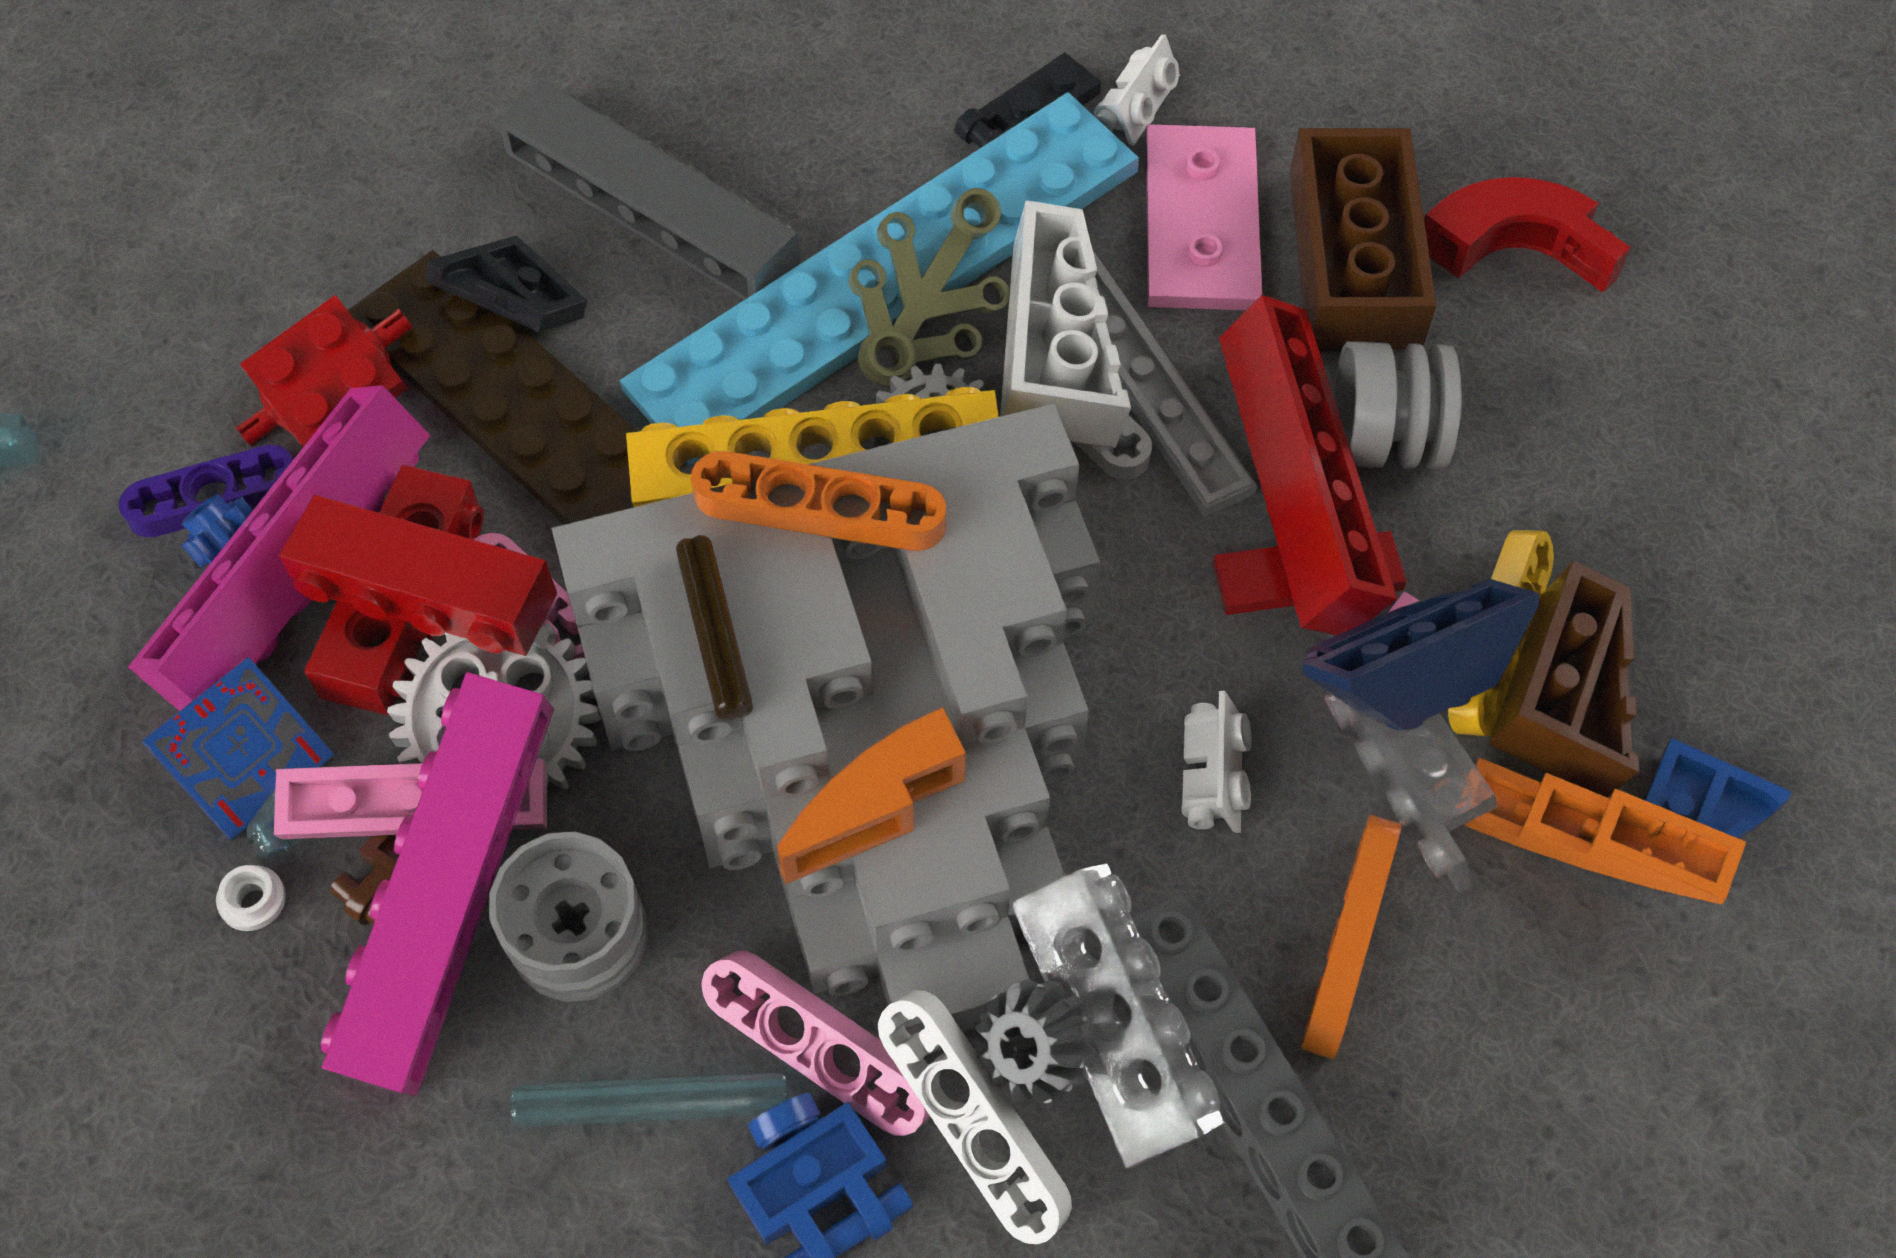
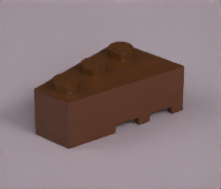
M1572 561L1542 593L1539 607L1535 612L1488 743L1553 776L1607 798L1612 795L1615 789H1619L1639 773L1638 753L1632 752L1631 720L1637 715L1636 697L1630 696L1628 665L1634 660L1630 587L1576 561Z

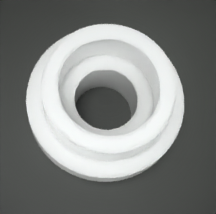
M244 865L231 870L222 879L216 896V906L222 919L232 928L241 931L258 930L269 925L279 916L285 904L286 891L281 879L271 869L257 865ZM252 891L263 892V897L258 903L248 908L241 907L242 899L246 894Z

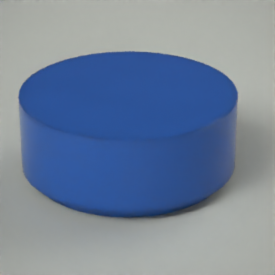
M804 1093L792 1097L760 1114L748 1124V1128L758 1149L767 1151L778 1147L820 1120L822 1115L811 1093Z

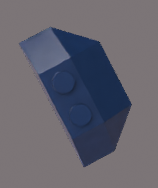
M1487 579L1472 584V589L1465 592L1443 593L1397 608L1309 647L1302 662L1303 675L1356 712L1382 721L1391 729L1410 730L1418 728L1424 724L1426 719L1449 708L1463 706L1469 703L1472 697L1498 685L1539 607V593L1493 579Z

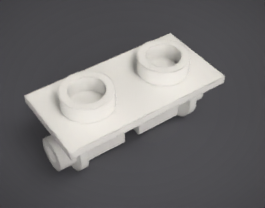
M1161 34L1152 48L1144 47L1143 49L1136 50L1131 55L1129 63L1116 80L1118 89L1111 88L1103 101L1094 109V116L1111 132L1113 129L1124 131L1128 144L1133 146L1147 124H1151L1156 111L1170 90L1176 87L1180 76L1178 62L1173 57L1166 35Z
M1219 691V709L1209 703H1197L1191 707V713L1186 715L1184 719V760L1187 764L1207 762L1206 768L1183 770L1182 814L1188 817V825L1194 829H1209L1214 826V819H1224L1233 832L1241 833V810L1249 809L1251 803L1249 779L1246 772L1242 771V752L1250 751L1251 727L1247 715L1239 713L1226 691Z

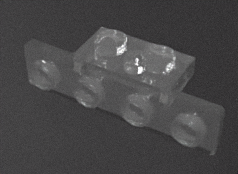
M1331 693L1324 695L1327 706L1340 728L1344 729L1351 725L1360 740L1354 742V745L1369 774L1374 777L1382 773L1391 786V789L1385 793L1401 824L1405 827L1414 822L1424 839L1418 842V846L1433 874L1437 878L1447 874L1459 893L1472 887L1466 859L1449 832L1497 808L1496 796L1441 714L1439 713L1426 719L1424 724L1418 728L1395 730L1387 727L1384 722L1378 724L1374 718L1356 712Z

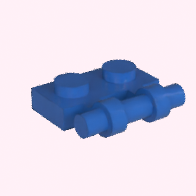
M849 1102L727 1178L730 1188L766 1246L788 1231H792L801 1247L784 1258H837L869 1236L874 1241L894 1229L891 1223L893 1220L914 1207L909 1195L900 1183H897L876 1197L866 1182L887 1168V1162ZM846 1195L855 1211L821 1233L811 1216Z

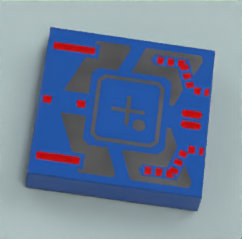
M249 657L142 740L144 746L230 841L275 804L276 769L319 768L335 755Z

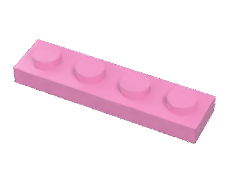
M537 759L512 830L547 829V763L544 759ZM423 763L276 769L274 835L280 839L397 835L401 822L408 814L414 816L423 790L418 788V777Z

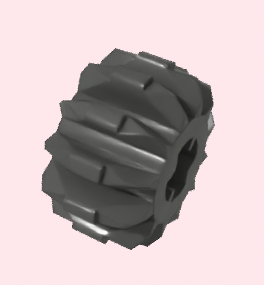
M1030 979L1014 983L1007 991L993 996L991 1001L986 1003L990 1017L982 1019L981 1023L975 1027L988 1041V1046L982 1048L976 1058L987 1061L991 1060L995 1067L990 1084L1002 1086L1009 1083L1012 1101H1027L1034 1098L1037 1103L1053 1102L1062 1098L1064 1092H1070L1080 1087L1088 1079L1084 1067L1092 1064L1094 1059L1100 1054L1086 1042V1036L1092 1034L1098 1024L1089 1021L1082 1022L1078 1015L1084 998L1070 996L1064 999L1061 982L1049 980L1038 984L1036 980L1031 981Z

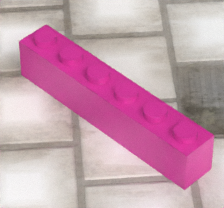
M384 386L350 388L128 668L180 711L246 658L249 657L255 664L264 661L277 647L279 641L277 635L290 618L302 612L312 601V599L305 597L294 588L293 580L279 555L314 494L379 513L385 501L384 496L392 487L401 465L415 467L419 460L418 451L431 435Z
M466 672L461 688H453L450 691L441 716V724L446 729L437 752L430 751L427 754L420 769L418 788L423 791L414 816L410 814L405 816L395 838L394 851L396 854H399L394 871L390 880L384 879L379 884L371 903L370 917L375 922L366 946H358L349 962L346 972V984L351 986L346 1002L341 1013L335 1012L331 1016L324 1030L321 1040V1051L326 1053L321 1067L322 1069L399 1093L417 1096L555 710L543 694Z

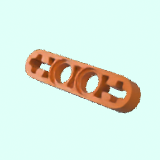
M716 451L703 456L696 462L691 471V484L697 507L704 514L717 519L909 551H923L934 547L942 540L946 532V502L942 494L934 487L919 482L729 451ZM721 478L732 479V483L726 484L723 492L712 491L711 486H718ZM756 481L757 498L749 499L748 492L753 493L752 482ZM781 485H794L805 493L800 502L789 507L775 505L768 499V496L772 490ZM847 495L863 497L870 505L865 513L857 517L841 516L834 511L833 506L841 497ZM881 502L890 503V509H887V521H881ZM914 509L926 511V516L921 518L919 525L907 523V518L912 516Z
M1373 814L1368 816L1344 894V906L1340 917L1337 919L1326 956L1328 959L1323 976L1320 977L1300 1047L1301 1050L1334 1060L1337 1055L1399 840L1401 823Z

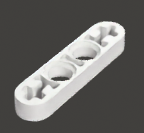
M913 990L903 994L889 1004L881 1013L878 1030L884 1048L1006 1230L1014 1238L1024 1243L1037 1245L1048 1241L1068 1220L1072 1209L1071 1196L1065 1183L999 1085L990 1084L992 1079L991 1073L982 1060L976 1058L978 1054L945 1005L935 995L926 991ZM918 1016L923 1021L925 1028L911 1036L906 1031L904 1024ZM941 1046L945 1053L928 1065L923 1057ZM953 1069L966 1079L970 1090L967 1102H955L944 1094L939 1081L941 1070ZM982 1130H994L1007 1140L1011 1154L1009 1161L996 1162L983 1152L979 1141V1135ZM1021 1166L1026 1175L1022 1179L1019 1177L1009 1186L1006 1180ZM1041 1199L1045 1203L1047 1210L1044 1214L1041 1211L1030 1214L1026 1210L1024 1203L1027 1200L1032 1202Z

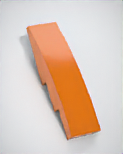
M1480 757L1453 818L1454 821L1486 835L1585 870L1648 888L1721 905L1727 898L1746 845V841L1618 789H1615L1611 797L1607 798L1548 773H1545L1542 782H1539Z

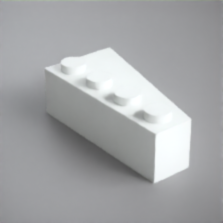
M1026 200L1013 246L1000 417L1055 403L1070 441L1099 446H1113V448H1116L1131 410L1127 390H1122L1118 373L1121 364L1116 345H1111L1106 324L1108 317L1107 306L1104 296L1099 295L1095 279L1097 266L1083 209Z

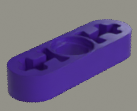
M264 445L134 482L124 490L119 499V510L129 528L135 534L142 537H157L186 529L181 523L194 509L203 503L196 500V495L206 484L212 482L226 484V490L221 496L226 503L231 500L234 502L239 497H242L254 509L294 459L290 452L281 446ZM275 466L277 469L275 471L276 479L265 482L263 479L265 477L264 469ZM243 475L244 479L242 480L246 489H240L234 476ZM179 491L186 503V506L180 508L176 504L179 501L175 496V493ZM157 500L158 503L154 508L155 513L144 516L142 512L146 511V502Z

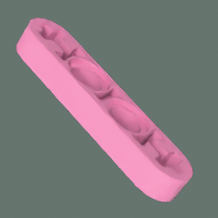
M734 951L710 964L704 972L701 983L703 997L707 1005L718 1016L844 1104L849 1102L854 1111L883 1131L892 1135L905 1136L915 1132L930 1119L931 1116L884 1048L880 1039L759 956L748 951ZM734 972L741 977L738 988L744 994L739 997L732 991L735 981L729 975ZM768 993L770 998L765 1002L760 997ZM780 1006H789L801 1015L805 1028L802 1039L792 1038L781 1029L778 1022ZM835 1044H844L857 1054L861 1066L858 1077H849L836 1067L833 1061ZM881 1071L882 1076L874 1082L878 1087L873 1091L870 1090L867 1084ZM900 1087L909 1093L906 1104L910 1109L906 1112L897 1106L900 1095L896 1090Z

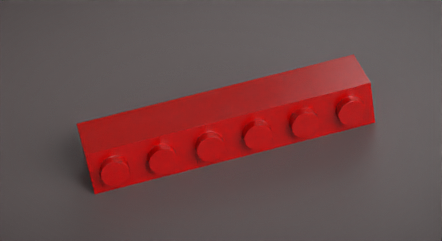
M1261 295L1219 337V341L1301 628L1336 636L1372 620L1395 602L1397 596L1307 310Z

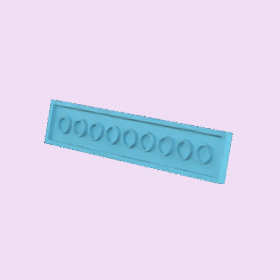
M1067 92L619 380L622 391L651 424L672 423L677 427L700 425L708 418L721 415L733 416L738 420L763 417L765 413L784 407L858 358L860 345L869 335L861 298L855 295L848 285V275L858 262L871 259L878 262L884 268L886 281L881 289L892 326L903 309V304L890 250L884 248L877 238V228L888 214L901 212L912 219L915 226L912 242L922 278L953 227L950 214L954 202L964 192L973 188L985 189L992 193L998 200L1001 209L998 224L986 236L972 240L941 292L964 288L1013 255L1014 241L1026 200L1083 209L1138 172L1139 157ZM972 208L964 209L965 220L970 225H980L979 213ZM889 223L887 225V232L892 239L898 241L904 239L905 232L901 225L897 223ZM860 270L858 272V280L864 287H875L876 278L871 271ZM693 458L685 463L689 467L701 458Z

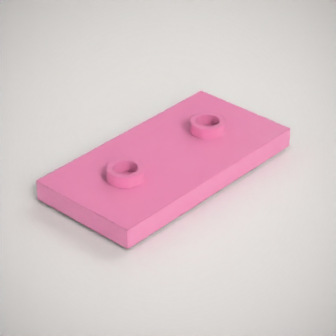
M1147 124V307L1247 310L1262 295L1255 128Z

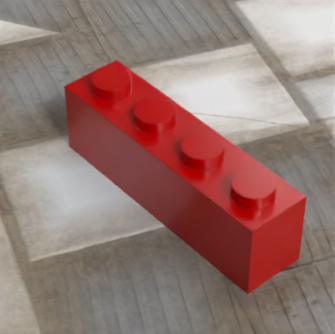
M315 494L279 555L293 580L294 588L309 599L317 602H327L329 599L347 603L369 617L375 619H384L386 616L410 622L414 627L426 634L433 636H442L444 633L468 639L472 644L484 651L496 654L506 650L527 656L558 594L546 560Z

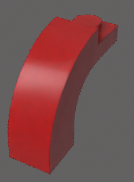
M1507 177L1473 183L1448 195L1428 211L1424 217L1429 257L1457 278L1464 275L1478 261L1490 253L1508 248H1526L1553 257L1594 287L1604 292L1617 281L1631 247L1618 239L1612 232L1593 221L1599 205L1598 202L1569 187L1540 179Z

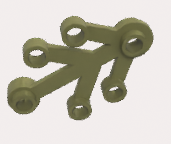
M981 188L969 189L954 202L950 214L953 227L922 278L912 242L915 234V226L912 219L904 213L893 212L880 222L877 228V238L884 248L890 250L903 304V309L893 326L881 289L886 281L884 268L874 260L865 259L858 262L848 275L849 288L855 295L861 298L869 335L860 345L858 361L863 374L871 382L880 386L890 387L891 377L895 375L905 381L911 375V367H914L916 363L945 357L967 360L971 356L976 355L981 349L982 336L979 330L967 323L955 326L946 335L912 339L924 320L977 309L985 314H994L1008 304L1010 288L1003 279L996 276L987 277L974 286L941 292L972 240L986 236L996 227L1000 220L1001 209L999 202L989 191ZM972 208L976 210L980 215V225H970L964 218V209ZM889 223H897L902 226L905 232L903 240H894L889 236L887 232V225ZM860 270L871 271L876 278L875 287H864L858 280V272ZM985 286H991L998 291V304H991L985 300L983 296ZM956 333L966 334L970 338V351L964 352L956 347L954 341ZM879 349H888L893 353L895 357L894 367L886 368L878 362L877 353Z

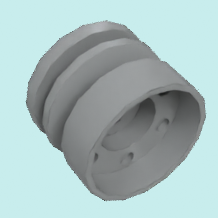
M1346 341L1337 366L1334 399L1355 466L1382 468L1387 462L1394 441L1400 466L1403 468L1415 469L1422 459L1424 467L1431 470H1444L1450 464L1456 447L1462 413L1461 375L1458 356L1454 346L1433 344L1426 354L1423 345L1409 343L1403 352L1399 368L1396 370L1395 358L1390 344Z
M575 831L548 833L521 845L501 865L489 892V920L499 943L508 958L511 959L520 977L539 994L564 1002L594 1000L619 988L639 967L648 944L647 914L622 856L603 840ZM573 918L586 927V930L578 936H575L570 930H566L564 926L567 921Z

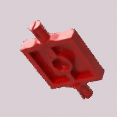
M334 295L240 363V366L258 388L264 407L240 425L235 426V428L244 440L253 447L256 442L278 426H281L285 431L293 434L300 445L304 447L350 388L384 386L394 398L398 397L409 388L392 368L389 353L385 348L414 328L397 308L394 313L372 329H369L367 325L353 318L339 298Z

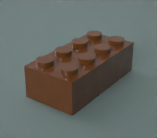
M1299 128L1289 174L1304 309L1307 310L1318 348L1342 349L1346 341L1388 343L1392 349H1406L1409 343L1424 346L1436 310V299L1411 128Z

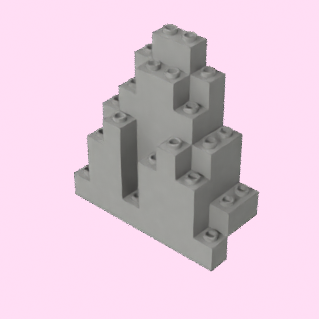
M1055 403L808 464L919 482L938 490L946 502V532L942 540L934 547L923 551H909L717 519L704 514L697 507L693 493L551 528L594 694L611 750L624 747L629 751H641L656 745L661 737L674 735L709 869L721 865L728 870L747 868L757 863L762 857L761 854L773 851L814 994L826 990L832 996L852 994L863 989L869 982L868 978L879 975L887 1005L910 991H926L935 995L945 1005L962 1032L974 1029L981 1023L982 1019L990 1017L986 1003L991 1001L993 996L1007 991L1014 983L1029 979L1015 936L1023 934L1024 939L1028 941L1044 939L1057 933L1062 928V923L1070 920L1073 897L1047 827L1050 796L1046 784L1064 780L1074 772L1075 768L1082 766L1089 709L1064 646V638L1076 635L1087 624L1093 623L1100 560L1076 502L1079 462ZM753 481V493L748 492L749 499L757 498L756 481ZM726 485L712 488V491L723 492ZM781 485L771 491L768 499L775 505L789 507L800 502L805 493L797 486ZM847 495L836 501L833 509L841 516L857 517L865 513L870 505L863 497ZM881 502V521H887V509H890V503ZM914 509L912 516L907 518V523L919 525L921 518L926 516V511ZM705 535L712 542L752 698L753 709L746 717L723 721L716 716L677 558L676 545L683 538ZM943 707L966 752L965 781L914 802V831L785 884L780 873L777 845L801 811L835 775L865 750L902 726ZM918 1016L904 1024L906 1031L911 1036L925 1028L923 1021ZM941 1046L936 1048L934 1051L941 1050Z

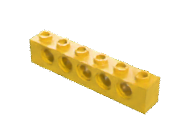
M960 387L947 392L945 396L920 399L917 395L900 394L892 396L884 403L860 406L856 402L840 401L829 404L824 410L799 413L795 409L780 408L765 413L763 417L738 420L733 416L721 415L708 418L700 425L677 427L672 423L650 424L645 426L640 432L626 433L632 504L634 507L693 493L691 474L681 472L680 468L690 459L702 458L716 451H729L741 454L763 451L770 455L769 458L811 464L864 451L866 449L862 447L863 443L872 437H884L892 443L924 436L932 430H948L996 418L999 415L995 390L980 391L974 387ZM812 444H824L831 448L828 455L817 460L808 459L801 455L803 450ZM721 478V481L718 484V486L711 487L715 488L726 484H731L732 479Z

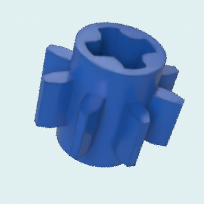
M219 494L213 495L182 521L181 524L190 533L187 535L188 539L181 544V547L200 567L207 563L210 564L253 509L242 497H239L234 502L231 500L226 503Z

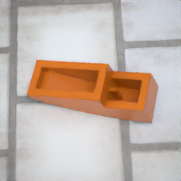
M943 707L902 726L865 750L835 775L801 811L777 845L780 873L785 884L914 831V802L965 781L966 752Z

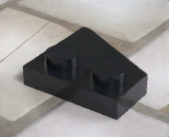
M517 235L428 260L425 279L430 284L537 332L582 319L584 316L587 299Z

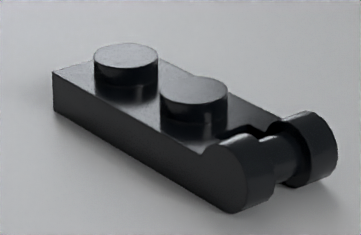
M1064 52L979 110L976 108L966 110L955 124V134L967 144L974 142L982 148L1067 92L1081 105L1086 104L1100 94L1101 81ZM995 126H998L1000 128L995 131L992 130V128H994Z

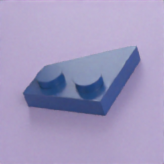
M1671 738L1663 750L1643 800L1741 839L1778 812L1789 799L1791 791Z

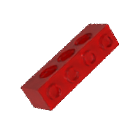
M401 465L379 512L469 539H475L480 535L484 521L483 508L478 504L470 480L407 465ZM337 601L304 672L318 698L389 716L387 712L388 707L395 704L397 697L402 698L393 688L394 681H413L414 679L413 674L404 661L406 658L415 659L422 640L427 638L432 641L434 636L420 631L408 621L391 616H386L384 619H375L359 612L350 604ZM387 639L385 642L378 646L369 647L373 642L377 640Z

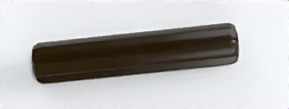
M705 535L683 538L676 545L677 558L716 716L723 721L746 717L753 709L752 698L712 542Z

